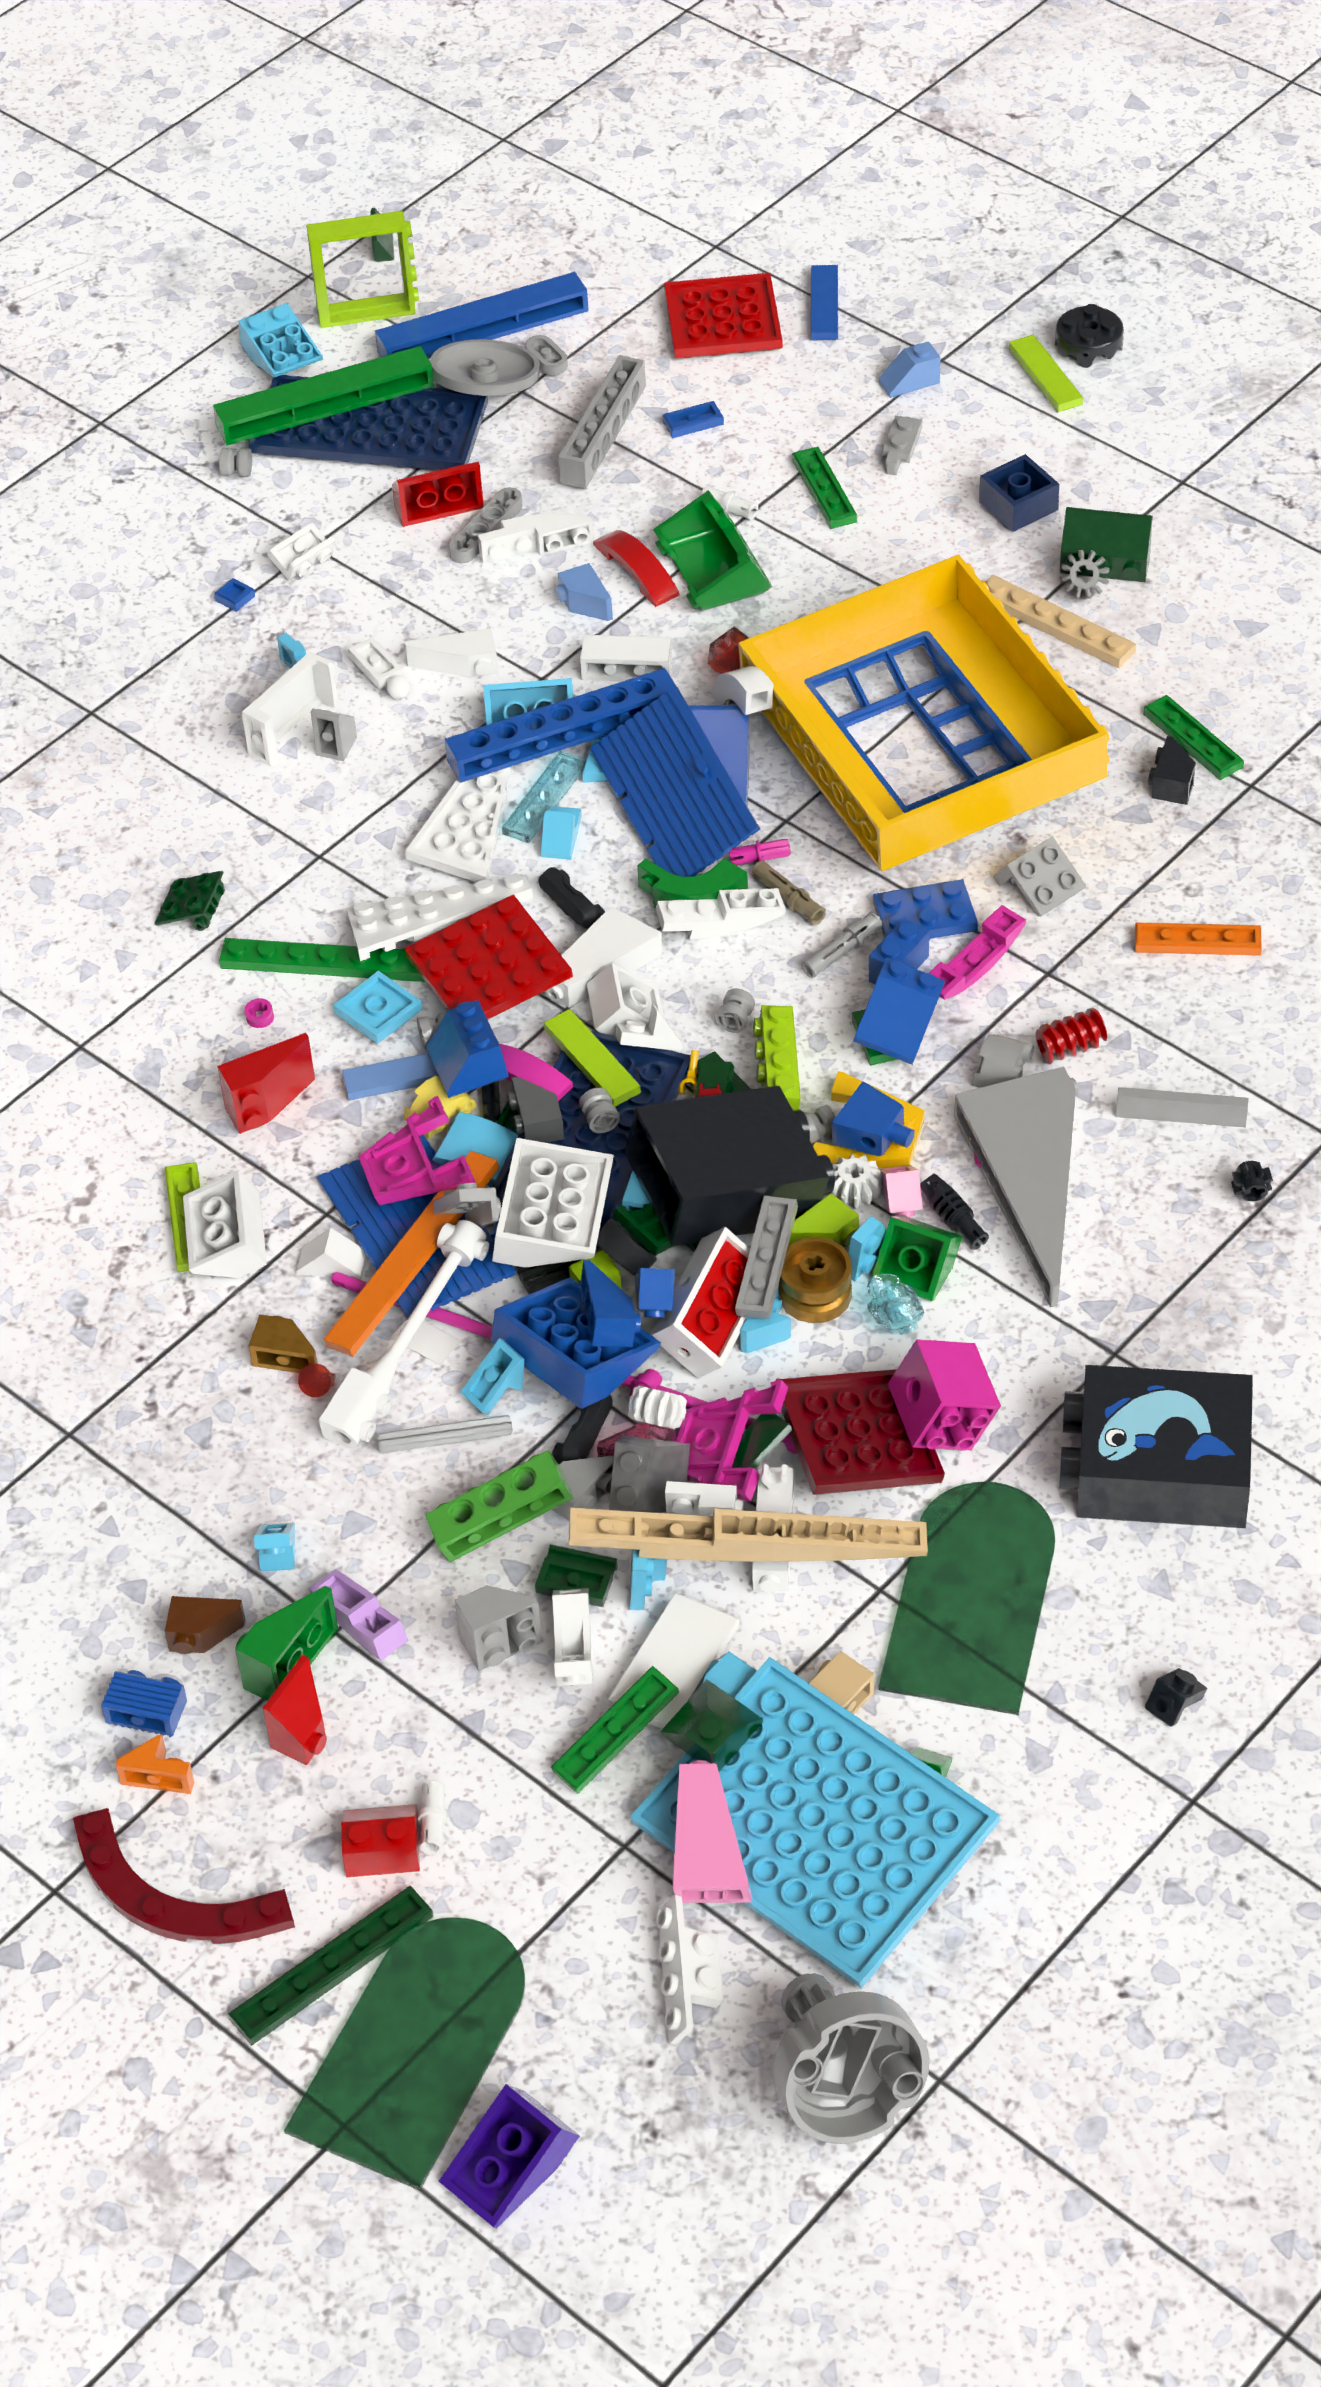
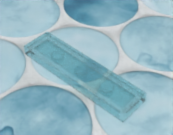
M558 751L503 824L502 834L530 843L543 825L544 812L550 810L551 806L559 804L583 772L586 760Z

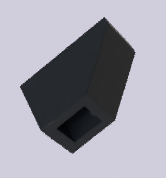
M1167 736L1163 748L1158 747L1155 756V765L1157 767H1151L1148 785L1152 786L1153 799L1187 805L1194 786L1196 762L1173 737Z

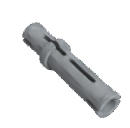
M869 912L854 925L850 924L843 928L842 934L801 963L804 973L808 977L814 978L853 948L861 947L866 938L883 927L879 916L874 912ZM861 931L859 935H857L851 941L847 942V939L849 937L854 935L856 932ZM837 948L836 952H834L828 958L823 959V957L826 954L831 952L833 949Z

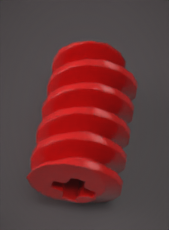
M1089 1008L1085 1013L1077 1012L1074 1017L1065 1016L1062 1021L1053 1020L1050 1025L1048 1023L1042 1024L1035 1033L1038 1049L1045 1062L1049 1065L1053 1063L1052 1054L1054 1053L1058 1060L1061 1061L1065 1058L1064 1050H1067L1068 1054L1073 1057L1076 1056L1077 1045L1081 1052L1085 1053L1088 1050L1087 1042L1094 1049L1099 1048V1038L1103 1041H1107L1108 1038L1103 1018L1095 1008Z

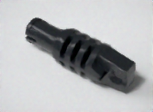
M934 1173L920 1183V1188L930 1207L951 1230L959 1231L974 1250L981 1247L977 1241L984 1245L989 1240L988 1233L973 1219V1210L943 1179Z

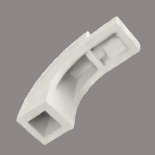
M748 666L720 674L714 682L712 698L717 705H738L744 715L772 708L774 684L761 669L756 666Z
M555 1590L552 1593L555 1635L554 1669L557 1686L593 1684L589 1590Z

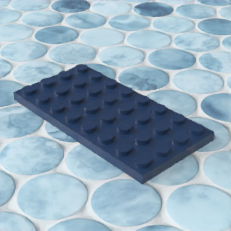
M280 375L273 378L270 388L309 377ZM427 388L252 438L249 442V449H251L252 453L435 470L447 469L469 463L488 404V396L465 394L451 389Z
M591 1031L640 1085L641 1093L615 1106L620 1115L619 1123L615 1128L605 1133L592 1132L587 1123V1116L582 1113L579 1106V1100L585 1092L596 1087L562 1050L553 1067L572 1081L573 1088L558 1101L563 1120L564 1139L546 1143L614 1155L600 1224L601 1230L609 1219L618 1222L613 1217L616 1207L623 1206L622 1200L633 1171L625 1155V1148L635 1107L676 1101L680 1093V1084L687 1077L690 1055L665 1049L620 1045L615 1036ZM519 1134L517 1138L524 1139V1136ZM515 1143L492 1188H496V1197L500 1200L501 1208ZM598 1244L596 1245V1250H603Z

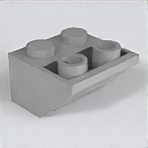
M486 1585L455 1599L460 1641L478 1671L489 1666H497L505 1659L520 1652L530 1651L536 1645L542 1643L539 1605L534 1596Z

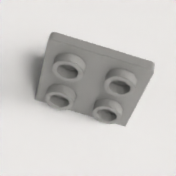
M1053 836L1010 862L993 876L999 886L1009 880L1012 884L1016 883L1039 917L1086 888V884Z

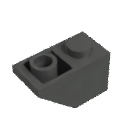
M513 1077V1091L508 1092V1100L511 1111L517 1110L518 1115H514L517 1135L523 1134L526 1140L543 1143L564 1139L563 1120L556 1094L520 1077Z

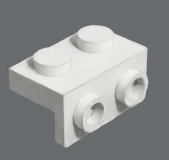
M310 523L271 548L267 556L288 580H291L297 575L299 577L304 576L311 570L312 565L318 561L320 563L327 561L334 553L333 548L336 539L333 536L326 539L317 527Z

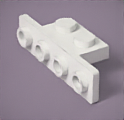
M674 1894L659 1908L656 1914V1926L659 1928L660 1947L658 1957L662 1962L663 1974L661 1991L665 1998L666 2009L664 2025L668 2033V2043L677 2045L693 2029L691 2003L717 2008L724 2001L718 1934L685 1928L682 1896Z

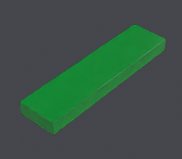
M813 447L792 453V461L830 529L857 523V513L820 448Z
M1168 695L1144 707L1143 715L1165 734L1173 737L1186 752L1219 780L1243 768L1244 760Z
M651 1666L551 1766L552 1772L575 1793L579 1794L680 1693L678 1687L654 1666Z

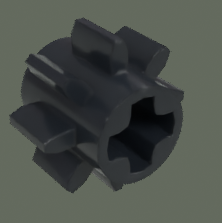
M1245 1161L1237 1167L1235 1172H1232L1233 1181H1231L1234 1194L1239 1195L1242 1193L1244 1200L1251 1202L1259 1201L1267 1195L1268 1191L1272 1190L1270 1182L1273 1181L1270 1168L1262 1169L1260 1162Z

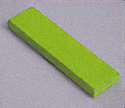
M1034 334L1009 342L1011 353L1057 412L1083 405V396Z
M571 1009L544 1022V1030L596 1088H604L609 1092L612 1098V1105L617 1106L641 1093L640 1085Z
M197 1162L165 1167L178 1272L189 1271L183 1196L200 1188Z

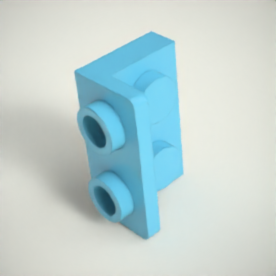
M632 1549L630 1610H644L645 1596H652V1581H664L666 1579L667 1559L638 1558V1550Z

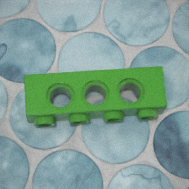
M549 1450L532 1456L528 1461L511 1470L500 1473L492 1480L469 1489L465 1494L450 1502L440 1504L436 1509L425 1514L437 1547L451 1563L573 1499V1495L561 1467Z

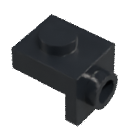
M1178 1668L1156 1680L1145 1704V1709L1172 1727L1178 1723L1185 1708L1203 1699L1208 1688L1197 1681L1195 1675Z

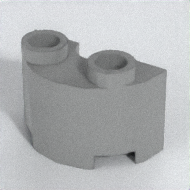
M989 1034L978 1055L982 1059L977 1072L973 1073L972 1086L981 1088L1022 1077L1023 1065L1025 1062L1030 1063L1034 1053V1045L998 1034Z

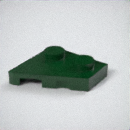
M644 1204L643 1210L627 1211L625 1206L615 1208L613 1217L654 1256L673 1247L651 1204Z

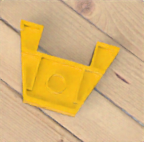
M838 1071L831 1091V1101L847 1103L863 1081ZM874 1087L904 1107V1126L915 1130L910 1146L905 1148L893 1142L885 1154L879 1157L819 1142H814L813 1148L818 1156H828L832 1164H837L839 1157L849 1159L852 1153L855 1158L866 1155L868 1161H876L878 1168L909 1166L924 1123L925 1110Z

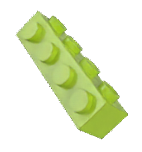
M761 1005L759 1018H754L753 1036L758 1037V1041L755 1042V1060L760 1062V1064H757V1083H761L759 1088L779 1085L791 1108L797 1110L800 1106L801 1095L793 1006Z

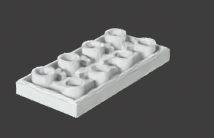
M675 1592L609 1697V1707L651 1666H654L677 1686L680 1692L649 1723L663 1729L703 1684L708 1667L713 1661L719 1659L738 1628L739 1619Z

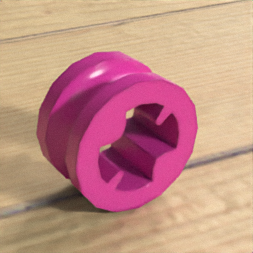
M257 998L251 1000L245 1006L246 1021L251 1027L264 1028L273 1022V1008L268 1000ZM263 1011L262 1016L256 1017V1012Z

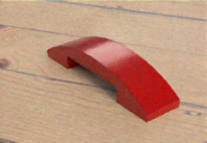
M616 530L593 541V545L608 560L615 558L639 582L640 592L655 607L679 596V590L660 561L642 542L631 534Z

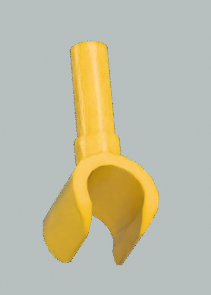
M691 1050L687 1077L680 1084L679 1091L681 1094L685 1092L686 1082H691L695 1086V1096L698 1080L696 1077L698 1050Z

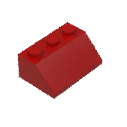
M479 461L399 479L392 484L394 507L403 527L479 510L484 507Z

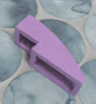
M337 1569L309 1588L310 1593L325 1585L332 1589L338 1625L380 1661L408 1641L401 1620L380 1607L374 1594Z

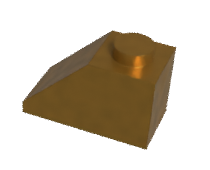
M259 1314L249 1343L252 1366L317 1376L319 1369L316 1351L294 1321L281 1316Z

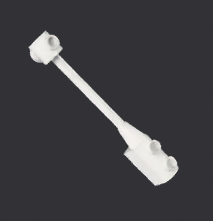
M459 1220L456 1225L446 1223L442 1227L437 1239V1246L441 1248L443 1255L446 1257L445 1262L388 1352L367 1372L351 1368L319 1418L323 1438L347 1448H355L360 1440L369 1442L372 1439L376 1430V1424L372 1420L377 1413L385 1416L391 1408L392 1397L389 1396V1388L402 1353L457 1266L467 1267L474 1258L482 1261L487 1255L489 1242L485 1241L486 1234L478 1225L467 1220Z

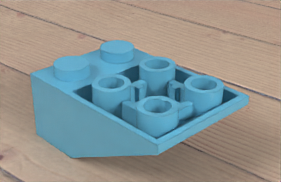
M288 303L239 320L241 346L253 363L274 378L323 360L322 354Z

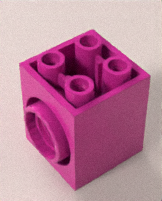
M916 1339L888 1383L913 1448L972 1451L1001 1407L975 1343Z

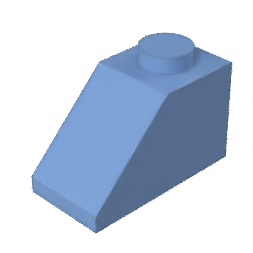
M929 341L904 348L879 377V383L890 398L939 384L940 356Z
M590 563L557 573L558 585L555 586L556 595L560 602L565 603L570 612L605 621L613 620L612 598Z

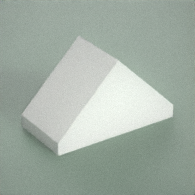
M329 1228L302 1246L296 1274L331 1277L333 1273L340 1272L361 1280L367 1256L360 1246L334 1229Z

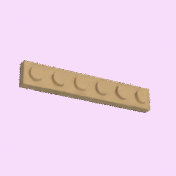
M992 575L985 581L990 593L995 599H1000L1005 611L1010 616H1014L1117 668H1120L1136 652V643L1000 577Z

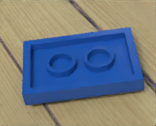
M964 879L873 894V904L877 915L882 921L883 927L881 929L884 938L903 918L930 930L929 939L978 931V921Z

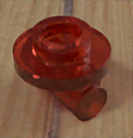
M312 1363L301 1370L298 1376V1384L302 1392L307 1396L321 1397L331 1387H334L336 1375L335 1373H330L324 1365Z

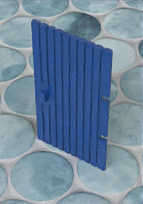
M676 685L669 689L666 694L661 695L659 699L650 703L649 706L647 705L643 708L641 712L636 713L633 718L625 721L616 730L610 732L608 736L603 737L599 742L590 747L615 795L620 797L627 793L628 796L623 798L620 803L642 843L647 845L654 841L655 844L647 849L654 864L671 874L682 877L696 876L697 873L702 872L707 866L713 864L715 860L720 859L724 854L730 852L732 848L737 847L742 841L744 842L748 839L750 835L760 830L758 823Z
M420 1136L433 1170L440 1167V1164L432 1160L436 1152L425 1136ZM358 1159L317 1177V1180L346 1225L351 1226L359 1223L358 1226L351 1229V1232L376 1271L438 1193L379 1205ZM465 1214L459 1220H466ZM486 1227L482 1228L486 1234L485 1241L489 1242L486 1257L482 1261L474 1258L467 1267L458 1265L430 1310L438 1309L439 1306H445L451 1301L454 1302L461 1299L460 1297H466L472 1292L475 1293L482 1290L481 1288L489 1287L493 1283L496 1284L503 1281L502 1279L516 1275L512 1265L492 1262L495 1241L490 1237V1232ZM441 1248L435 1250L396 1301L407 1320L446 1260Z

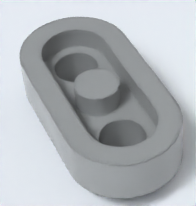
M536 335L526 341V349L537 356L540 362V369L544 373L557 376L566 371L568 367L567 355L549 337Z

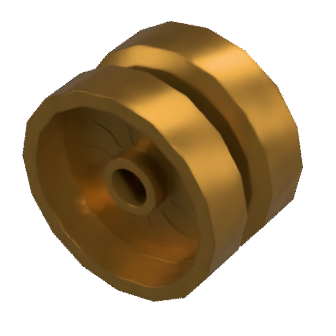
M821 1237L803 1238L788 1246L779 1280L780 1300H782L783 1308L789 1315L799 1321L824 1323L838 1318L848 1309L852 1299L851 1257L845 1248L833 1240Z

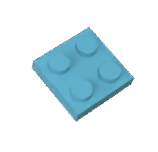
M377 971L333 1005L334 1013L376 1044H379L423 1010L420 999L380 971Z

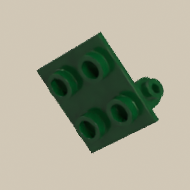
M223 870L174 880L154 924L157 926L190 919L196 930L203 931L208 928L212 915L215 914L221 896L225 892L224 883L221 881L224 873Z

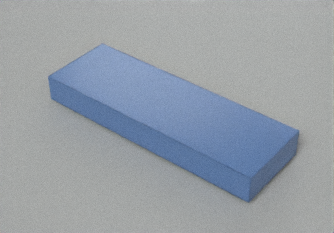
M428 1053L342 1070L349 1101L418 1087L426 1080L438 1076Z

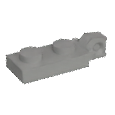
M895 416L882 450V459L886 460V474L897 475L901 462L910 463L922 430V419Z

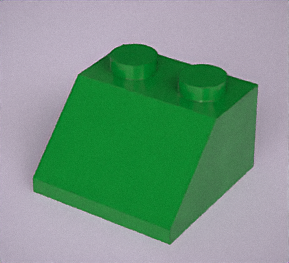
M904 1215L891 1216L871 1280L934 1301L954 1266L963 1236Z

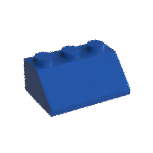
M479 1001L463 1002L457 1007L448 1010L426 1046L448 1098L508 1078L509 1074L500 1045Z

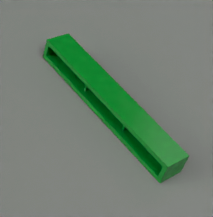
M418 346L213 404L216 428L225 445L228 446L434 387L432 364L422 347Z

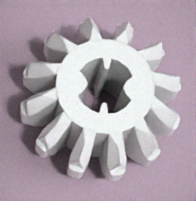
M851 1153L849 1159L839 1157L837 1164H832L835 1174V1186L832 1194L846 1205L854 1204L856 1209H858L860 1203L870 1206L872 1198H878L882 1184V1174L878 1170L876 1161H868L866 1155L855 1158Z
M638 1386L633 1389L632 1396H630L628 1416L632 1420L677 1429L680 1428L682 1420L685 1418L687 1400L681 1395Z

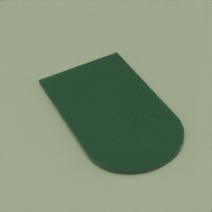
M996 1482L967 1483L956 1486L939 1495L928 1505L919 1522H926L928 1553L927 1556L910 1557L878 1690L1019 1715L1054 1557V1526L1043 1506L1032 1496L1016 1487Z
M460 1917L428 1921L403 1934L389 1948L285 2127V2134L420 2191L522 2005L525 1994L524 1967L520 1955L511 1941L500 1931L485 1922Z

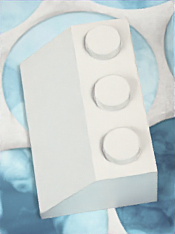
M239 1170L183 1196L189 1271L193 1274L240 1278L267 1265L260 1192Z

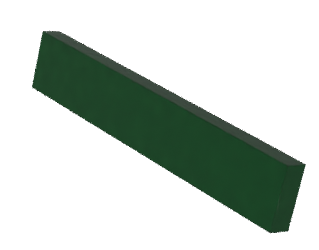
M411 1885L232 2010L228 2013L229 2020L251 2046L433 1918V1910Z

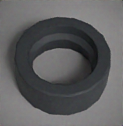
M609 1219L599 1231L597 1244L632 1275L635 1276V1272L640 1268H650L657 1260L656 1256L615 1220Z

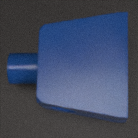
M865 1082L859 1085L832 1121V1144L878 1157L884 1155L893 1142L908 1148L915 1135V1130L904 1126V1107L902 1104Z

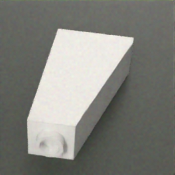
M611 906L561 955L572 968L573 977L544 991L545 995L554 1002H559L569 1008L589 997L587 983L611 962L629 972H633L658 958L662 954L661 932Z

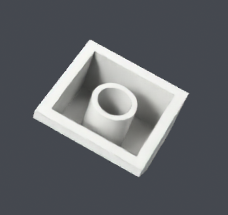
M613 962L587 983L589 1002L594 1020L593 1024L595 1030L599 1033L615 1036L617 1023L626 1024L627 1021H639L648 1027L652 1003L664 1017L658 986Z

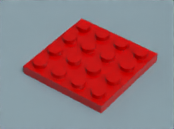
M771 273L664 282L675 358L715 356L727 353L769 351L783 348Z
M514 894L404 948L407 958L447 1011L463 1002L478 1000L487 1020L573 977L572 968Z

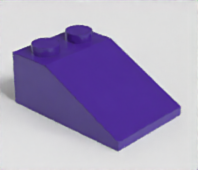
M505 2084L439 2182L492 2227L498 2228L558 2169L580 2135L526 2091Z

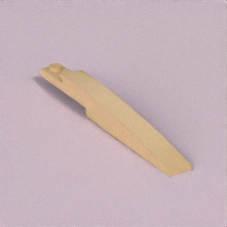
M571 1507L569 1512V1545L638 1550V1558L796 1562L927 1556L928 1553L926 1522L714 1509L713 1516Z

